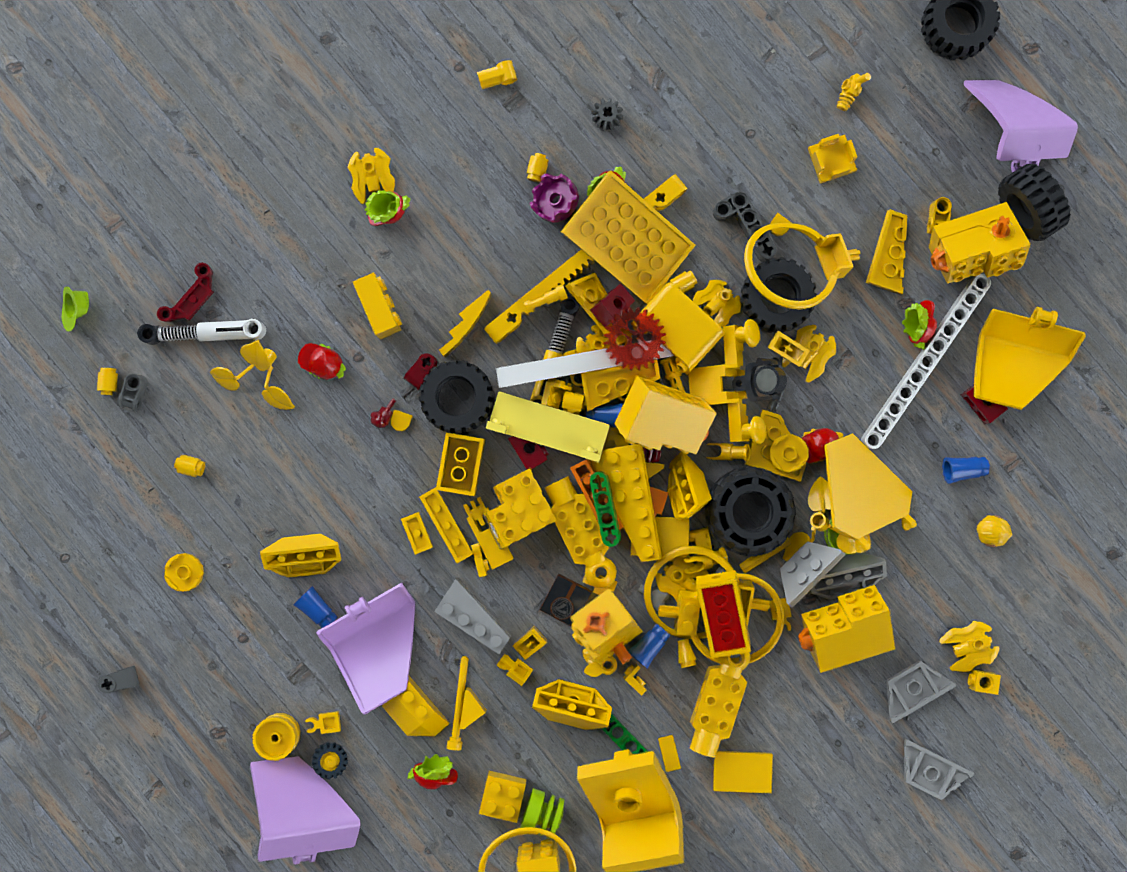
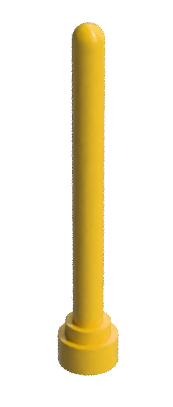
M463 656L460 663L452 736L447 740L446 749L462 750L463 742L459 735L469 661L467 656Z

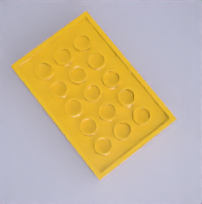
M608 171L561 231V233L645 304H648L661 290L696 246L612 171Z

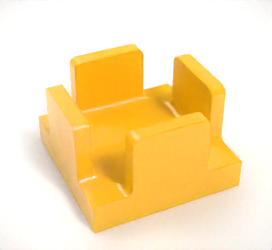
M835 134L821 139L818 144L808 147L820 184L857 171L855 165L857 154L852 140L847 141L845 135L839 136V134Z

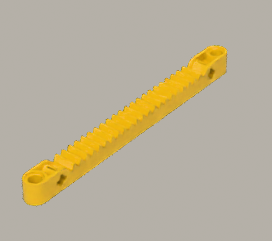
M674 174L646 196L644 200L655 210L662 211L682 196L688 188ZM657 196H658V198H661V197L664 198V199H663V203H662V201H658V202L656 201ZM583 250L578 251L489 323L484 330L495 344L500 343L519 328L522 323L523 314L530 316L524 302L528 299L531 302L543 297V294L554 290L556 286L561 284L565 287L564 281L570 283V276L577 278L576 271L581 274L583 272L582 267L588 269V262L594 264V260ZM509 315H511L512 317H514V316L516 315V317H515L516 322H515V323H513L512 321L508 322V321H509V317H508Z

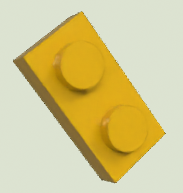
M420 512L401 519L415 555L433 548Z

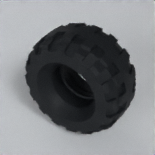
M758 467L734 469L720 477L709 492L712 499L705 505L706 524L714 539L728 551L743 556L767 554L781 546L787 540L790 532H792L796 515L793 494L785 482L771 471ZM747 493L760 495L766 501L769 509L766 522L754 530L740 527L733 517L734 503L740 496Z

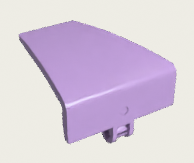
M1000 80L964 81L963 85L985 105L1001 125L1003 134L996 158L999 161H1012V173L1025 164L1039 165L1041 159L1068 157L1078 130L1077 123L1069 116L1041 98Z
M402 583L369 602L363 597L359 598V601L353 605L345 606L346 615L316 632L320 640L332 653L361 713L364 715L407 690L413 644L415 601Z
M299 756L283 758L277 761L251 762L250 769L261 831L258 860L260 862L292 857L294 865L308 860L309 862H314L319 852L355 846L360 829V819L338 793Z

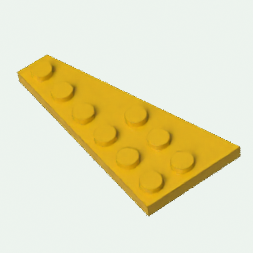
M635 444L603 449L599 462L590 461L596 472L602 471L607 474L615 511L641 562L662 559L643 446Z

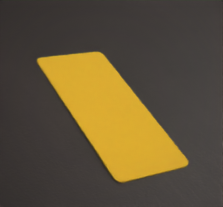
M673 735L658 738L666 772L681 769Z

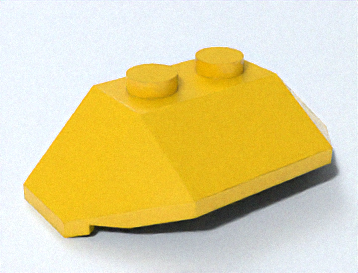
M680 452L669 465L671 471L668 477L667 492L674 517L676 519H688L699 512L712 498L703 471L687 454Z
M323 534L284 537L260 551L265 570H271L288 578L326 574L342 559L338 542Z
M410 676L408 677L407 690L382 704L384 710L407 736H436L450 724Z
M560 679L537 688L532 705L534 710L549 721L584 730L608 727L612 707L607 704L595 688Z

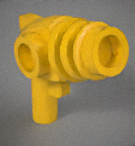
M856 73L842 83L841 89L843 90L837 102L838 109L847 111L850 108V105L855 101L853 97L859 96L862 91L861 84L871 79L869 73L861 76Z

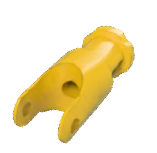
M733 443L707 444L721 447L720 456L706 457L707 459L732 461L733 459L749 461L751 449L749 444L744 446H735Z
M723 547L715 551L728 561L726 550ZM700 554L684 559L686 563L697 561L693 567L685 570L686 574L713 568V565L719 564L712 558Z

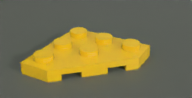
M761 410L760 417L766 425V438L760 445H756L752 440L750 459L745 462V465L763 468L776 475L801 482L806 464L795 472H784L778 470L773 465L770 459L772 443L778 437L791 433H789L781 415Z

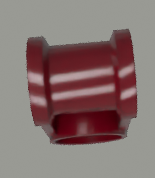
M429 353L422 354L406 372L403 379L420 390L421 385L425 381L424 377L426 374L429 375L431 369L437 367V359ZM430 359V362L432 363L431 366H425L426 363L424 362V360Z

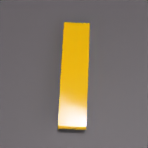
M489 290L459 313L463 321L449 331L453 339L439 349L445 358L461 344L482 316L492 296Z

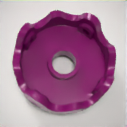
M543 174L540 184L532 190L533 201L529 204L533 211L543 220L552 223L560 222L568 218L576 209L579 201L578 189L563 174L559 176ZM556 196H560L559 201L557 203H553V199Z

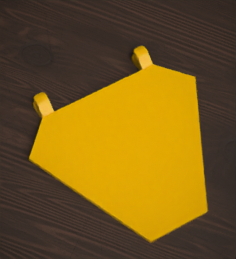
M853 433L824 445L833 529L855 540V547L858 553L871 548L870 543L863 536L901 519L902 528L905 531L917 526L916 521L909 515L912 491Z

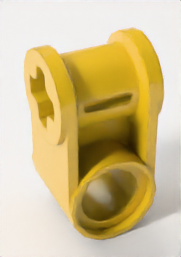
M940 197L931 203L927 222V234H932L933 226L950 221L952 203L948 198ZM938 203L944 206L943 212L938 210Z

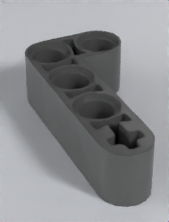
M736 192L719 201L713 210V216L718 221H725L735 216L747 240L750 239L753 232L764 227L752 202L744 192ZM734 199H742L744 205H736ZM724 207L727 210V214H719L718 208ZM744 215H750L753 222H746L743 218ZM768 232L763 233L761 239H757L753 248L757 258L762 262H766L776 254V247ZM763 250H769L770 253L763 254Z

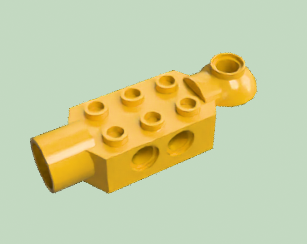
M569 476L545 487L553 505L550 510L557 520L555 524L574 563L586 565L585 576L590 585L595 588L610 586L616 578V566L612 560L604 556L609 547L602 541L599 524L584 494H577ZM600 567L605 568L606 575L603 578L597 577L595 575L596 569Z
M750 652L740 654L737 662H732L730 659L731 655L718 657L721 665L708 666L690 723L695 728L689 747L691 750L715 758L720 741L730 738L747 686V681L741 675V672L747 668L750 662Z

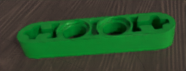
M598 471L591 475L590 486L602 541L606 546L613 547L620 542L621 534L609 478L606 473ZM597 475L600 478H604V481L601 482V487H606V490L596 492V489H600L599 483L594 481ZM600 494L608 496V503L606 505L599 503L598 497ZM609 513L612 515L613 520L610 524L603 522V514ZM614 525L615 529H611L612 535H616V539H614L613 541L614 543H612L611 540H607V536H609L610 533L609 529L605 531L604 528H609Z
M611 713L609 722L612 725L609 730L606 728L601 729L622 750H627V742L634 741L637 747L634 751H630L631 753L636 755L640 748L642 749L640 754L649 752ZM615 727L622 728L623 734L621 737L613 736L612 730Z

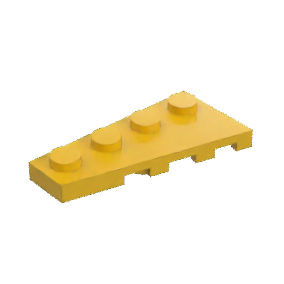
M891 209L887 210L866 280L868 284L900 295L903 294L904 289L902 287V279L904 278L903 260L906 252L904 250V241L906 240L907 215Z
M596 273L575 280L565 286L615 347L632 339L622 319L614 326L610 323L604 328L590 311L607 294Z
M657 359L580 373L587 411L629 393L637 376L651 381L660 379Z

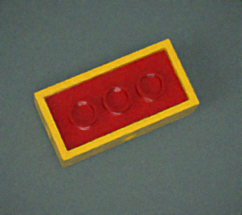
M736 570L697 576L696 587L711 658L751 652L750 638Z

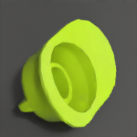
M67 286L63 290L62 323L65 330L70 332L75 327L76 319L87 313L89 297L87 292L72 291Z

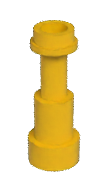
M561 284L556 286L554 290L543 294V297L531 302L528 299L524 302L527 312L530 313L534 312V308L546 303L549 305L558 300L563 301L568 299Z

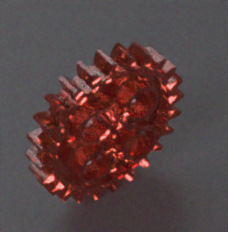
M631 307L628 308V313L620 310L621 316L614 314L615 321L608 320L611 327H604V329L609 331L608 334L602 335L608 340L603 342V345H608L609 347L605 352H611L612 354L609 359L616 358L614 364L617 365L621 362L622 369L627 365L629 371H632L634 366L639 371L641 365L646 369L648 368L647 362L652 365L655 364L653 358L660 359L657 352L664 351L660 347L661 344H666V341L661 340V337L666 336V334L660 333L664 326L657 325L660 319L653 320L654 313L647 316V309L640 313L639 307L636 308L635 312H633ZM630 320L635 321L637 324V328L634 331L628 328ZM623 328L631 336L637 335V341L646 345L648 350H645L637 342L631 343L632 338L621 332L620 329ZM645 332L652 334V340L649 343L643 338ZM618 336L625 338V344L622 347L616 343ZM634 347L639 348L641 351L639 358L632 356Z

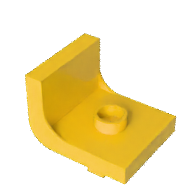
M627 749L614 752V759L578 766L577 780L597 813L603 835L602 868L605 872H637L684 863L683 822L680 805L654 751L635 755Z

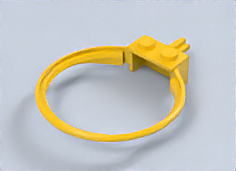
M774 223L758 229L750 237L745 248L744 263L749 279L765 298L785 308L807 309L821 303L831 293L837 279L844 278L854 267L852 261L860 259V250H847L841 233L823 237L817 231L805 225ZM775 228H789L799 231L812 239L817 244L815 250L825 277L828 280L825 289L816 297L805 301L788 300L770 291L756 274L752 260L754 245L763 233Z
M700 546L680 547L664 554L662 559L657 560L651 567L644 584L645 606L652 620L667 633L683 639L691 638L688 635L676 634L674 629L664 624L657 616L651 601V586L655 575L665 563L685 554L705 555L718 562L726 572L734 570L732 565L722 555ZM738 579L746 623L748 625L751 609L768 611L770 600L753 598L755 589L753 583ZM706 631L697 633L700 639L707 638Z
M736 573L737 579L752 581L763 587L772 597L777 611L774 633L761 649L750 654V664L764 657L777 644L784 627V608L780 597L767 582L753 575ZM679 590L677 607L659 605V617L675 618L674 628L676 634L690 636L694 645L704 656L720 664L718 657L711 658L710 649L705 646L696 633L700 612L697 590L695 592ZM740 657L730 659L732 662H737Z
M525 827L511 830L495 839L485 850L478 868V872H485L487 859L496 847L505 840L522 834H542L557 842L567 856L569 872H576V863L571 849L559 836L541 828Z

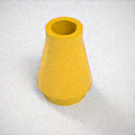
M689 639L677 641L678 664L681 665V668L695 666L697 658L689 643Z

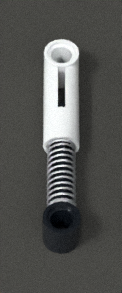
M256 319L200 322L197 326L194 325V327L193 325H188L187 327L181 325L180 327L170 326L169 328L167 326L166 328L165 326L143 324L139 327L137 336L140 341L150 345H155L165 340L181 341L182 339H197L200 342L242 339L259 340L265 336L266 327ZM258 325L257 333L252 334V326ZM243 329V331H227ZM152 330L153 336L147 339V332Z

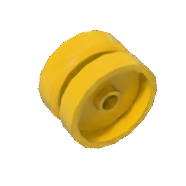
M275 713L268 716L256 726L253 733L255 751L267 760L277 761L285 758L297 747L300 741L301 730L299 724L292 716L285 713Z

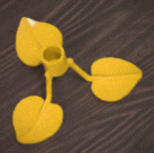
M259 340L244 345L240 349L242 357L251 365L238 376H234L229 369L223 367H216L210 371V374L219 385L227 390L235 391L240 386L237 380L254 366L260 371L268 370L264 384L266 390L262 391L263 398L271 406L278 409L288 410L295 407L289 396L282 389L275 386L269 387V379L273 370L271 365L277 356L272 350L268 348L263 349Z
M820 476L812 485L808 495L810 509L818 512L810 518V523L813 526L811 528L812 537L810 539L809 535L804 532L794 533L789 538L791 545L785 548L783 555L785 561H788L807 541L814 542L816 530L825 531L828 528L840 534L836 540L840 550L847 554L858 553L855 547V540L833 529L828 518L823 515L826 513V510H831L828 481ZM870 535L863 536L871 545Z

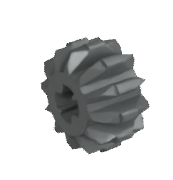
M602 98L601 104H594L596 109H593L591 114L594 115L592 122H597V128L603 125V131H606L609 126L612 131L614 130V125L620 126L619 120H623V115L620 113L623 111V108L618 107V101L612 104L611 98L608 99V102H605ZM604 112H606V114L607 112H610L611 116L609 117L607 115V117H605Z

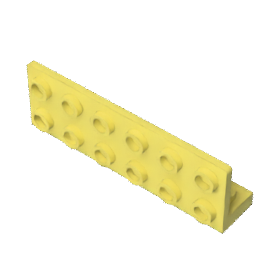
M498 392L490 421L486 425L487 429L596 462L600 460L610 427L609 424L503 392Z

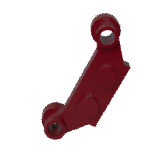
M201 262L195 266L194 271L198 279L173 308L162 306L157 310L159 320L163 322H172L180 319L191 320L214 293L212 290L213 271L208 264Z

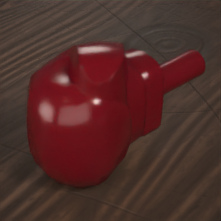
M392 398L386 408L382 406L379 411L372 412L371 424L377 428H385L393 414L391 408L396 400Z

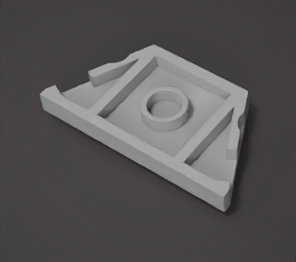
M807 541L780 568L787 604L793 608L846 554L840 549Z
M917 661L886 680L889 721L892 724L956 687V684L922 661Z
M906 738L904 739V781L942 800L949 795L950 791L961 786L960 783L974 775L972 771Z

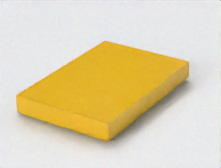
M655 517L662 556L674 549L689 546V518ZM631 543V556H638Z
M717 751L713 764V791L772 793L773 754Z

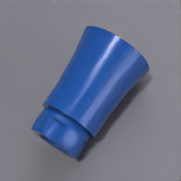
M624 403L598 406L590 411H587L586 408V418L609 424L610 427H616L614 423Z
M945 457L942 463L943 476L948 484L986 476L989 474V461L986 457Z
M313 586L293 604V606L305 613L316 624H319L321 628L337 619V615L332 612V609L320 597Z
M656 624L628 652L648 669L670 635L661 626Z

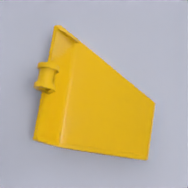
M1036 307L1030 318L992 309L978 338L974 397L1022 410L1070 364L1086 337L1085 332L1055 325L1058 312L1053 310L1051 312L1045 311L1041 307Z

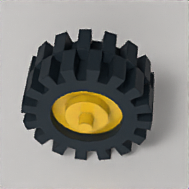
M326 742L314 750L312 766L315 773L321 778L335 779L346 770V765L348 764L347 754L341 745L335 742Z

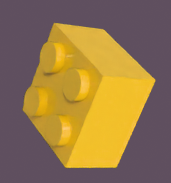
M489 770L479 814L517 823L527 779Z

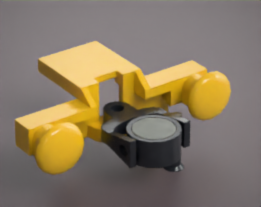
M748 319L744 327L739 325L723 326L725 333L723 336L725 364L694 368L689 373V391L691 395L703 398L708 405L728 404L730 442H745L752 439L756 445H760L766 438V425L759 416L753 417L751 423H748L746 404H742V400L746 398L751 402L780 400V396L774 395L780 394L785 389L787 377L783 369L779 368L780 361L776 357L772 359L757 358L756 362L748 363L745 370L740 369V366H743V343H747L749 347L753 348L760 341V329L757 322ZM722 377H734L732 387L735 392H723ZM756 390L763 395L769 396L759 397L756 393Z

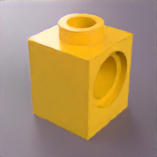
M972 669L971 674L968 676L969 689L998 695L1001 675ZM985 677V678H986V683H985V685H984V686H980V680H981V678Z

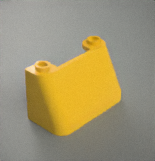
M669 282L662 287L631 323L637 333L647 334L649 332L676 356V368L686 375L695 368L725 334L720 325L678 287Z

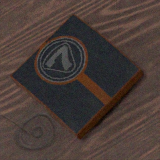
M558 573L540 611L572 627L573 620L570 617L585 607L592 594V590Z

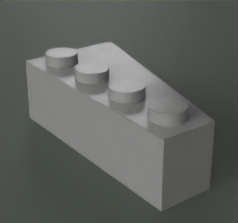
M458 577L434 611L498 654L501 653L511 637Z

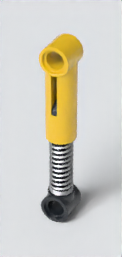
M567 295L568 299L560 302L559 320H557L558 323L555 327L556 330H554L555 333H553L554 336L551 340L552 343H550L551 346H549L550 349L545 351L543 360L564 356L561 351L564 350L563 347L565 346L563 344H565L564 341L567 340L565 338L568 337L567 334L570 331L569 328L571 326L569 325L572 324L571 321H573L579 310V303L572 295ZM567 301H572L575 304V308L567 310L564 305ZM556 377V378H550V379H548L547 382H553V383H554V380H556L557 377ZM544 380L535 382L530 401H542L543 396H540Z

